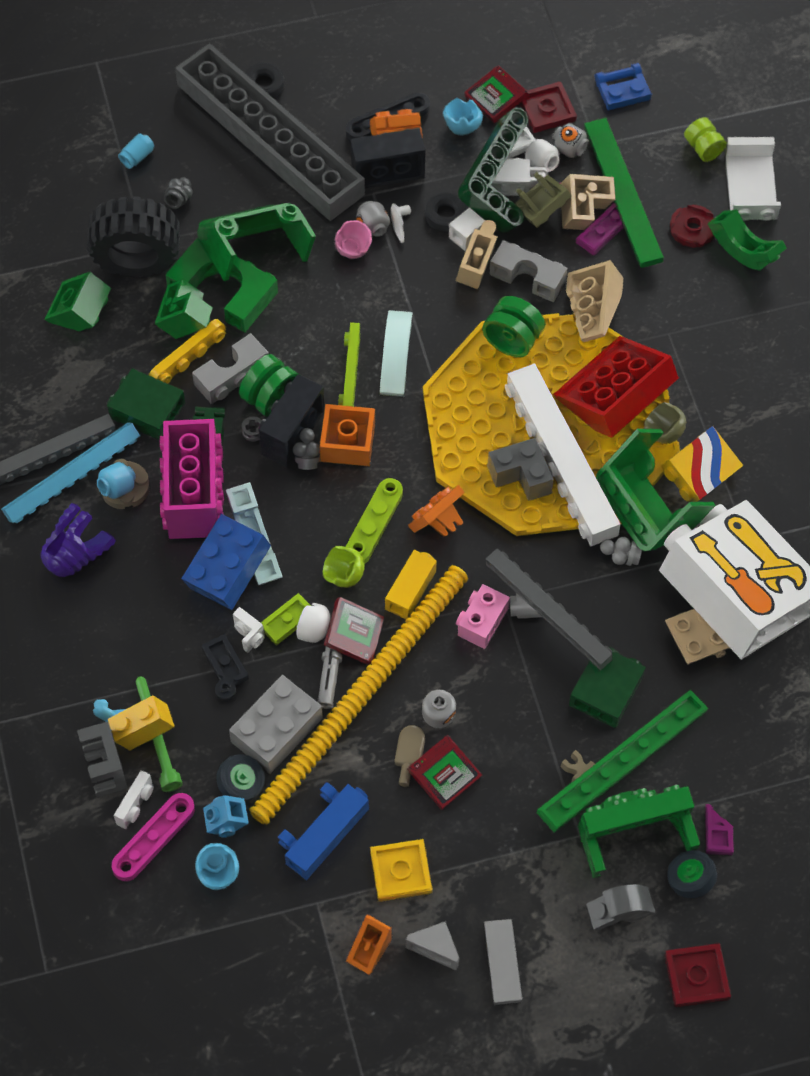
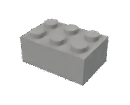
M282 674L229 729L231 743L246 755L257 760L261 767L271 774L323 719L322 706Z

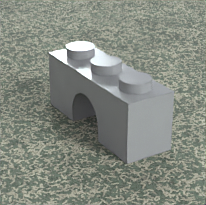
M503 240L490 261V275L511 284L517 275L523 273L530 274L534 277L532 293L554 302L566 282L567 267H564L559 262L543 258L538 253L529 252L514 243H508Z
M251 333L231 346L233 360L236 362L235 365L223 368L211 359L192 372L195 387L211 404L217 400L224 399L229 392L240 387L249 369L257 360L269 354Z

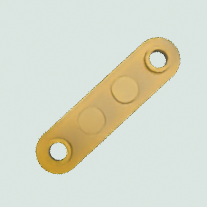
M218 319L212 320L206 328L199 330L156 365L149 373V376L169 384L172 377L179 372L185 371L193 360L197 357H202L210 346L214 343H219L225 337L226 326Z

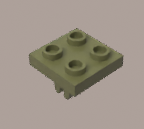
M536 172L533 176L538 183L527 193L518 188L516 192L520 199L515 204L522 210L524 218L535 227H538L546 222L554 211L565 205L572 195L564 186L549 175L543 178L542 175Z

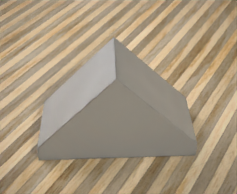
M446 922L407 936V949L457 970L459 956Z

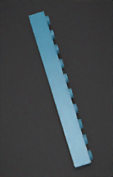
M126 423L4 506L1 510L9 522H20L23 520L24 515L36 511L37 506L48 503L49 498L61 494L62 489L74 485V481L87 476L88 471L96 470L100 467V463L109 461L113 454H118L125 449L126 445L135 443L140 434L133 423Z

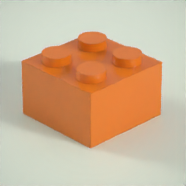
M326 404L320 440V462L370 466L375 430V408Z

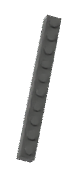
M106 414L0 461V485L11 482L21 475L24 476L30 471L40 469L48 463H53L57 459L69 456L75 451L83 450L85 447L96 444L116 431L110 415Z
M496 549L486 558V565L597 668L602 670L612 661V650L608 646H603L596 635H591L585 625L579 624L573 614H568L561 603H556L550 593L544 592L538 582H533L531 576L527 572L521 571L515 561L509 560L508 555L504 551Z

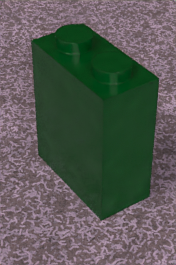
M132 368L128 375L123 376L116 394L110 396L107 408L112 420L124 425L126 423H133L137 431L160 440V436H163V421H175L185 405L183 390Z
M609 647L612 650V661L602 670L589 661L571 693L569 706L616 728L643 680L646 667L634 658L628 659L620 655L615 649Z

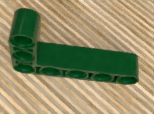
M521 108L512 109L499 120L458 189L460 200L483 219L493 221L496 224V229L502 233L510 232L519 226L524 219L522 210L491 185L528 123V116Z

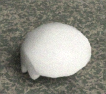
M312 603L314 606H306L303 609L296 634L300 640L316 643L326 636L331 616L327 607Z

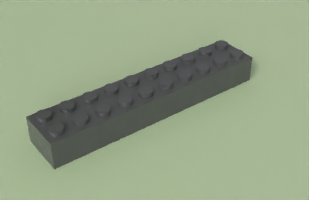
M209 43L175 67L177 85L328 220L332 221L365 195L364 177L213 45Z

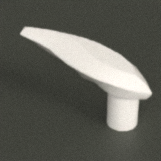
M392 204L391 221L393 229L401 243H404L402 216L410 214L411 209L409 205L398 207Z

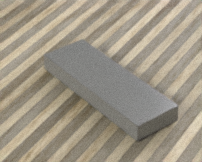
M512 919L484 922L494 1005L522 1002Z

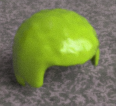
M333 547L324 562L322 571L324 579L339 587L348 588L360 581L365 570L363 556L351 547Z

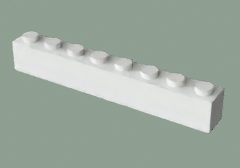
M535 364L508 373L507 384H505L506 393L509 398L513 397L518 416L520 418L523 417L526 422L525 427L528 435L536 438L552 477H555L558 483L557 489L560 496L566 498L571 517L576 518L579 523L578 528L582 538H587L590 546H593L606 539L609 540L619 535L620 522Z

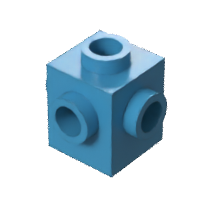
M224 795L213 799L212 803L203 808L207 833L218 834L223 838L230 837L235 834V831L249 824L244 798Z

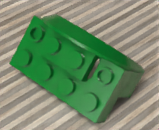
M679 785L670 786L664 789V793L656 794L655 790L647 791L646 788L623 792L608 797L600 805L587 808L577 827L592 878L600 877V872L606 871L597 838L668 819L677 829L686 851H696L700 846V842L690 814L695 806L688 786L680 788Z

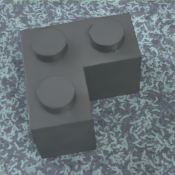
M536 438L488 452L487 468L495 487L520 481L528 501L552 494L554 479Z

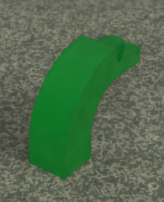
M738 210L723 211L708 223L713 235L725 251L739 263L751 269L762 270L769 263L778 260L780 254L787 249L783 240L765 241L755 236L745 225Z

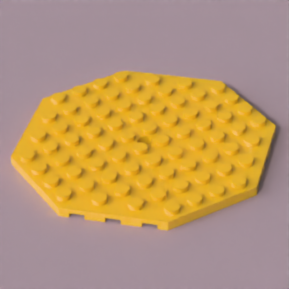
M574 312L572 315L559 316V313L542 315L546 324L539 338L535 340L534 346L528 355L524 357L506 355L492 346L482 331L485 321H481L423 386L436 482L445 488L448 486L450 489L459 485L465 492L460 497L461 499L516 536L579 529V523L576 518L571 517L566 498L560 496L555 477H553L552 494L528 501L520 481L495 487L487 468L488 452L534 438L528 435L524 418L518 416L513 397L509 398L506 393L505 384H507L508 373L532 364L536 365L595 477L597 472L636 429H644V422L649 414L663 402L669 403L670 400L668 389H666L613 438L595 431L560 403L553 394L615 339L622 336L608 328L604 337L582 342L575 322ZM677 440L670 444H662L656 441L649 449L655 460V468L647 478L652 486L664 474V469L661 465L680 452Z

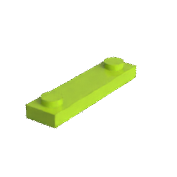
M350 323V331L345 332L344 346L348 347L344 394H339L338 405L354 407L360 345V323Z

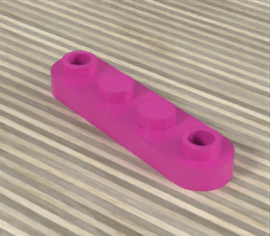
M185 793L173 795L114 857L112 870L117 879L121 881L134 879L192 818L195 806L193 799ZM184 806L186 807L184 812L180 813L177 811L179 807ZM130 865L131 869L129 871H122L123 866Z

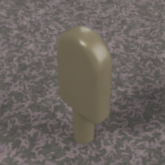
M409 725L401 730L397 744L395 765L402 766L399 785L403 787H408L411 774L407 768L423 755L425 734L420 727L415 725Z

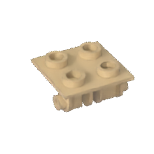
M695 609L665 620L687 665L711 655H716L717 658H720L726 654L725 650L730 648Z

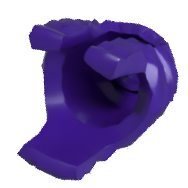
M71 503L69 508L64 510L63 515L59 518V522L55 525V530L51 533V537L47 538L46 544L42 546L40 554L44 566L59 577L74 575L75 572L81 571L82 566H87L89 561H95L96 556L102 555L103 551H108L116 542L114 536L105 531H101L94 538L82 542L80 536L92 520V516L86 511H81L65 532L66 526L81 509L75 503Z

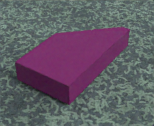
M705 804V854L733 855V826L716 813L710 804Z

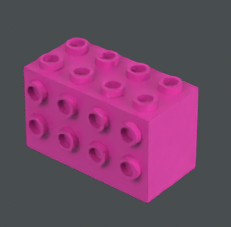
M214 419L163 421V436H160V450L162 451V458H160V472L162 473V480H160V493L162 495L160 515L163 530H168L169 539L207 537L220 515H224L222 506L224 505V492L222 490L224 476L221 433L216 434Z

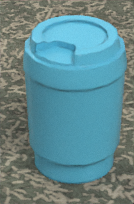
M138 134L122 149L118 157L127 168L131 169L153 151L154 143L147 135Z

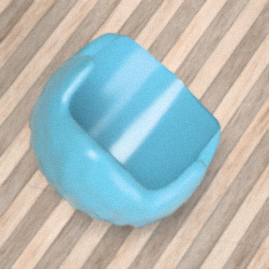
M456 98L443 109L444 121L449 129L457 135L470 134L481 125L483 114L473 100L464 102Z
M210 843L205 845L197 855L195 862L196 873L207 888L212 890L224 889L237 878L239 861L235 852L228 846L221 843Z

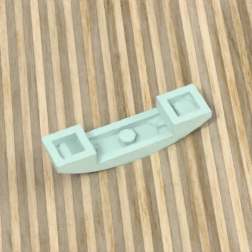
M388 311L380 395L404 397L412 312Z
M251 483L227 489L226 493L234 520L263 534L269 542ZM271 547L254 573L258 585L283 577Z

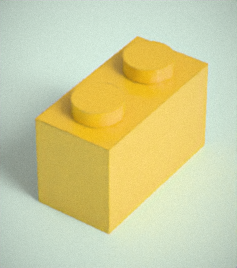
M153 695L108 719L114 741L128 750H132L175 727L168 705Z

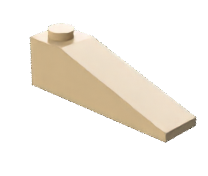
M611 260L568 273L566 293L571 301L570 306L575 314V322L582 342L606 335L622 297L624 278Z

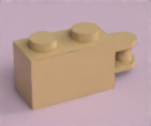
M486 220L482 223L480 230H474L458 271L457 282L476 289L479 288L497 236H494L496 224L493 221Z

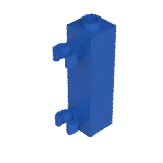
M326 782L320 789V792H322L320 796L330 804L298 840L285 829L278 836L280 840L278 843L288 850L285 854L286 865L307 880L369 810L368 796L362 789L358 787L354 789L347 784L339 793L331 784Z

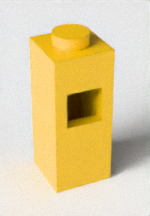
M413 550L385 598V610L404 619L410 617V614L414 611L436 573L437 560L426 552L420 553Z

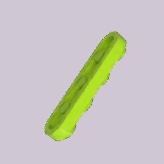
M388 478L380 482L346 547L353 549H362L359 553L363 556L364 564L369 561L402 499L403 487L396 479ZM389 487L394 488L393 491H388L386 489Z

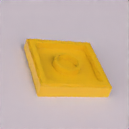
M424 839L370 847L378 902L432 893Z

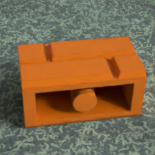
M412 109L400 110L398 115H390L389 111L378 112L376 117L370 119L371 136L420 128L422 135L420 114L412 113Z

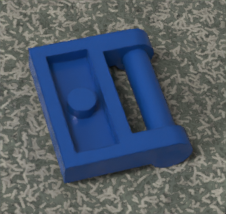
M639 63L632 64L629 68L605 74L603 72L595 74L596 85L608 110L651 100V92ZM633 76L634 78L633 80L624 81L608 86L606 84L607 82Z

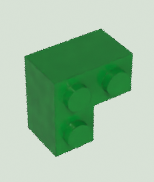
M180 279L168 284L154 324L175 339L206 328L210 322V314L213 307L202 300L204 293L186 280Z

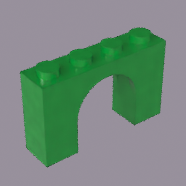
M197 237L165 276L167 286L175 281L184 279L197 288L207 277L220 273ZM235 256L230 276L236 278L241 283V288L224 308L225 322L245 333L278 294L277 279L271 273L263 272L256 268L253 263L245 262Z

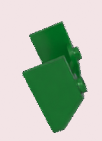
M290 203L268 205L206 219L200 222L197 230L198 238L224 281L229 279L236 256L227 240L283 228L302 261L306 262L316 237L300 209Z
M636 429L596 474V479L614 513L636 545L643 551H653L664 546L667 537L684 524H687L693 530L716 506L714 502H689L684 508L676 510L673 514L647 479L655 468V460L649 449L664 433L661 429Z

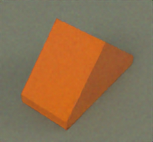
M367 914L346 962L370 975L392 940V928Z

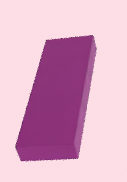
M615 203L576 238V243L593 256L624 228Z

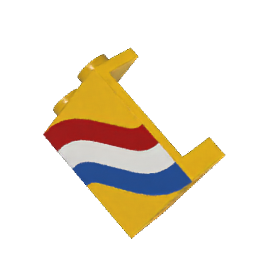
M713 426L661 465L665 476L675 483L681 497L687 502L699 501L743 466Z

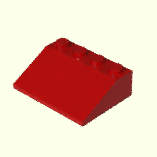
M619 336L553 395L592 429L613 438L679 377L670 355Z

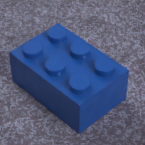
M221 514L181 579L190 589L232 610L271 545L263 534Z

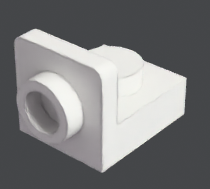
M239 607L233 613L234 627L241 635L245 636L242 640L243 649L249 653L252 648L256 649L263 642L265 636L263 624Z

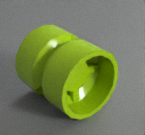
M706 117L694 121L684 133L686 140L695 148L696 153L704 162L717 158L727 146L725 139L720 133H716V128Z

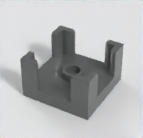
M109 722L77 730L81 743L102 737L100 741L82 746L87 762L100 758L103 760V762L88 766L92 783L114 778L113 780L94 785L96 797L99 798L128 789Z

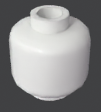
M537 139L527 146L525 159H530V167H544L550 172L559 163V151L544 139Z

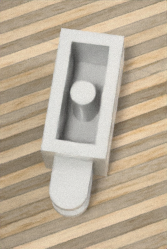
M506 159L491 185L503 195L519 196L516 192L518 188L527 193L529 188L532 189L538 183L533 175L538 172L544 178L548 175V170L544 167H530V159Z

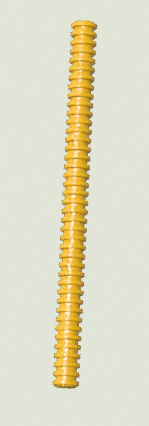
M451 565L448 568V571L444 573V577H441L439 583L437 582L434 588L429 591V594L425 596V600H422L420 606L415 608V612L413 611L410 617L405 620L406 623L401 625V629H398L396 635L391 637V641L386 643V647L381 649L382 653L376 655L377 659L371 661L372 665L366 667L367 671L361 673L362 677L357 678V683L352 684V689H348L347 695L342 696V701L337 702V707L332 708V713L327 714V719H324L322 725L316 728L317 732L314 731L311 734L312 738L309 737L306 740L307 744L304 743L301 746L302 750L296 752L297 756L291 758L292 762H288L286 769L283 768L281 770V775L276 776V781L270 783L271 788H266V794H261V800H256V806H252L249 810L257 821L266 825L270 823L269 818L275 817V811L278 812L281 809L280 805L283 806L286 803L285 799L291 797L290 793H294L296 791L295 787L300 786L301 780L306 779V774L311 773V768L316 767V761L319 762L322 759L321 755L324 756L327 753L326 749L332 747L331 743L337 741L336 737L342 735L341 731L347 729L346 725H350L352 719L357 717V713L361 712L362 707L366 706L367 701L372 698V695L387 680L386 676L389 677L391 675V671L396 669V665L401 663V659H404L406 653L411 651V647L416 645V641L420 640V635L425 634V629H429L430 624L434 623L435 618L439 617L440 612L445 609L444 606L449 604V600H452L454 595L459 592V589L464 585L463 583L468 581L467 574L460 567Z

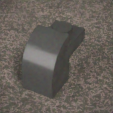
M636 884L608 889L602 892L603 896L586 903L592 926L595 930L604 929L621 920L634 923L656 913L648 887Z

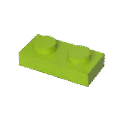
M299 593L261 622L264 633L276 646L297 630L303 609L306 606H311Z

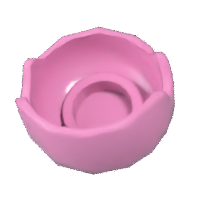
M357 220L345 222L336 233L334 239L336 250L342 256L349 259L362 257L371 245V230L366 224Z

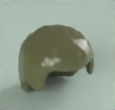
M663 402L649 414L644 422V429H661L664 433L657 441L662 444H670L682 436L686 429L687 419L680 408Z

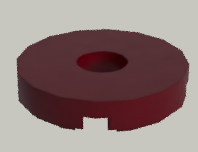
M694 204L677 209L671 217L669 226L672 237L683 246L692 248L702 247L710 243L715 237L708 226V223L714 219L712 212L703 206ZM696 223L699 228L692 229L687 224Z

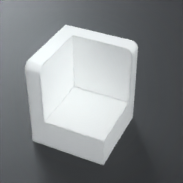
M468 208L449 224V238L466 251L474 230H480L485 220L471 208Z

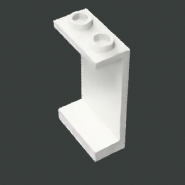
M728 137L725 159L730 210H738L743 221L748 219H762L766 221L778 219L781 202L776 200L772 160L775 146L774 137Z

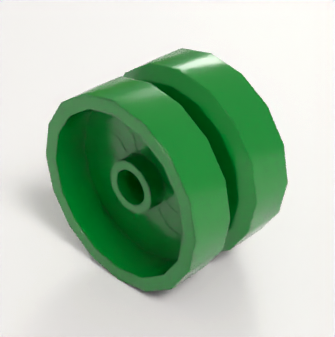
M504 296L499 299L493 309V313L484 322L482 331L488 342L497 350L512 357H524L528 355L546 324L544 317L532 304L515 296Z
M265 355L257 360L244 376L240 385L239 395L248 404L255 405L261 414L268 417L274 402L277 399H281L289 381L293 382L298 373L288 366L285 367L284 362L275 355Z

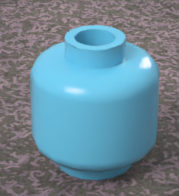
M116 462L99 472L97 487L103 496L116 499L133 490L136 476L130 466Z

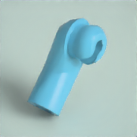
M100 699L94 702L95 709H93V713L96 717L107 722L110 717L126 709L111 710L108 708V702Z

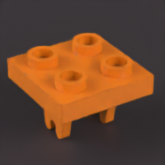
M457 485L452 489L447 486L444 490L439 491L429 500L430 502L427 505L421 507L411 516L414 520L408 524L409 528L415 533L430 525L442 536L448 535L445 527L450 532H454L456 528L453 522L458 526L463 524L453 505L465 493L463 489Z

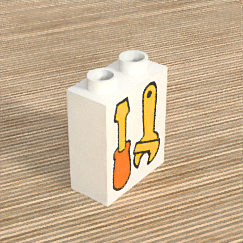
M747 500L729 510L722 504H719L700 522L699 527L691 530L687 524H684L675 529L665 540L664 546L669 552L659 571L740 659L745 658L810 617V566Z

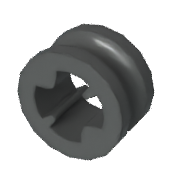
M252 416L243 421L242 434L246 440L251 442L260 440L258 431L262 421L260 418ZM250 426H255L256 432H251Z

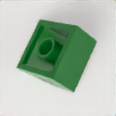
M91 272L62 282L44 320L76 331L93 328L99 321L98 315L101 309L108 302L107 296L111 288Z

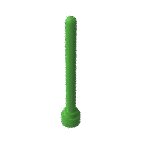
M142 676L138 677L136 685L140 699L143 701L151 695L146 679ZM161 734L153 738L162 769L159 781L162 791L171 792L182 787L183 783L180 774L172 768L163 735Z

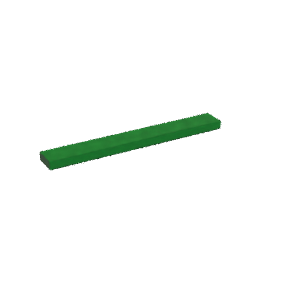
M607 118L584 123V129L603 176L614 177V203L640 268L664 262L663 254Z
M689 690L541 806L536 813L555 833L704 715L708 707Z

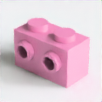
M482 584L479 591H474L468 601L470 606L467 611H462L456 621L458 636L485 649L509 609L510 597Z

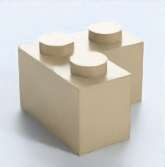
M569 174L560 183L572 195L565 205L561 207L562 228L585 230L595 221L594 208L606 209L615 200L614 177Z

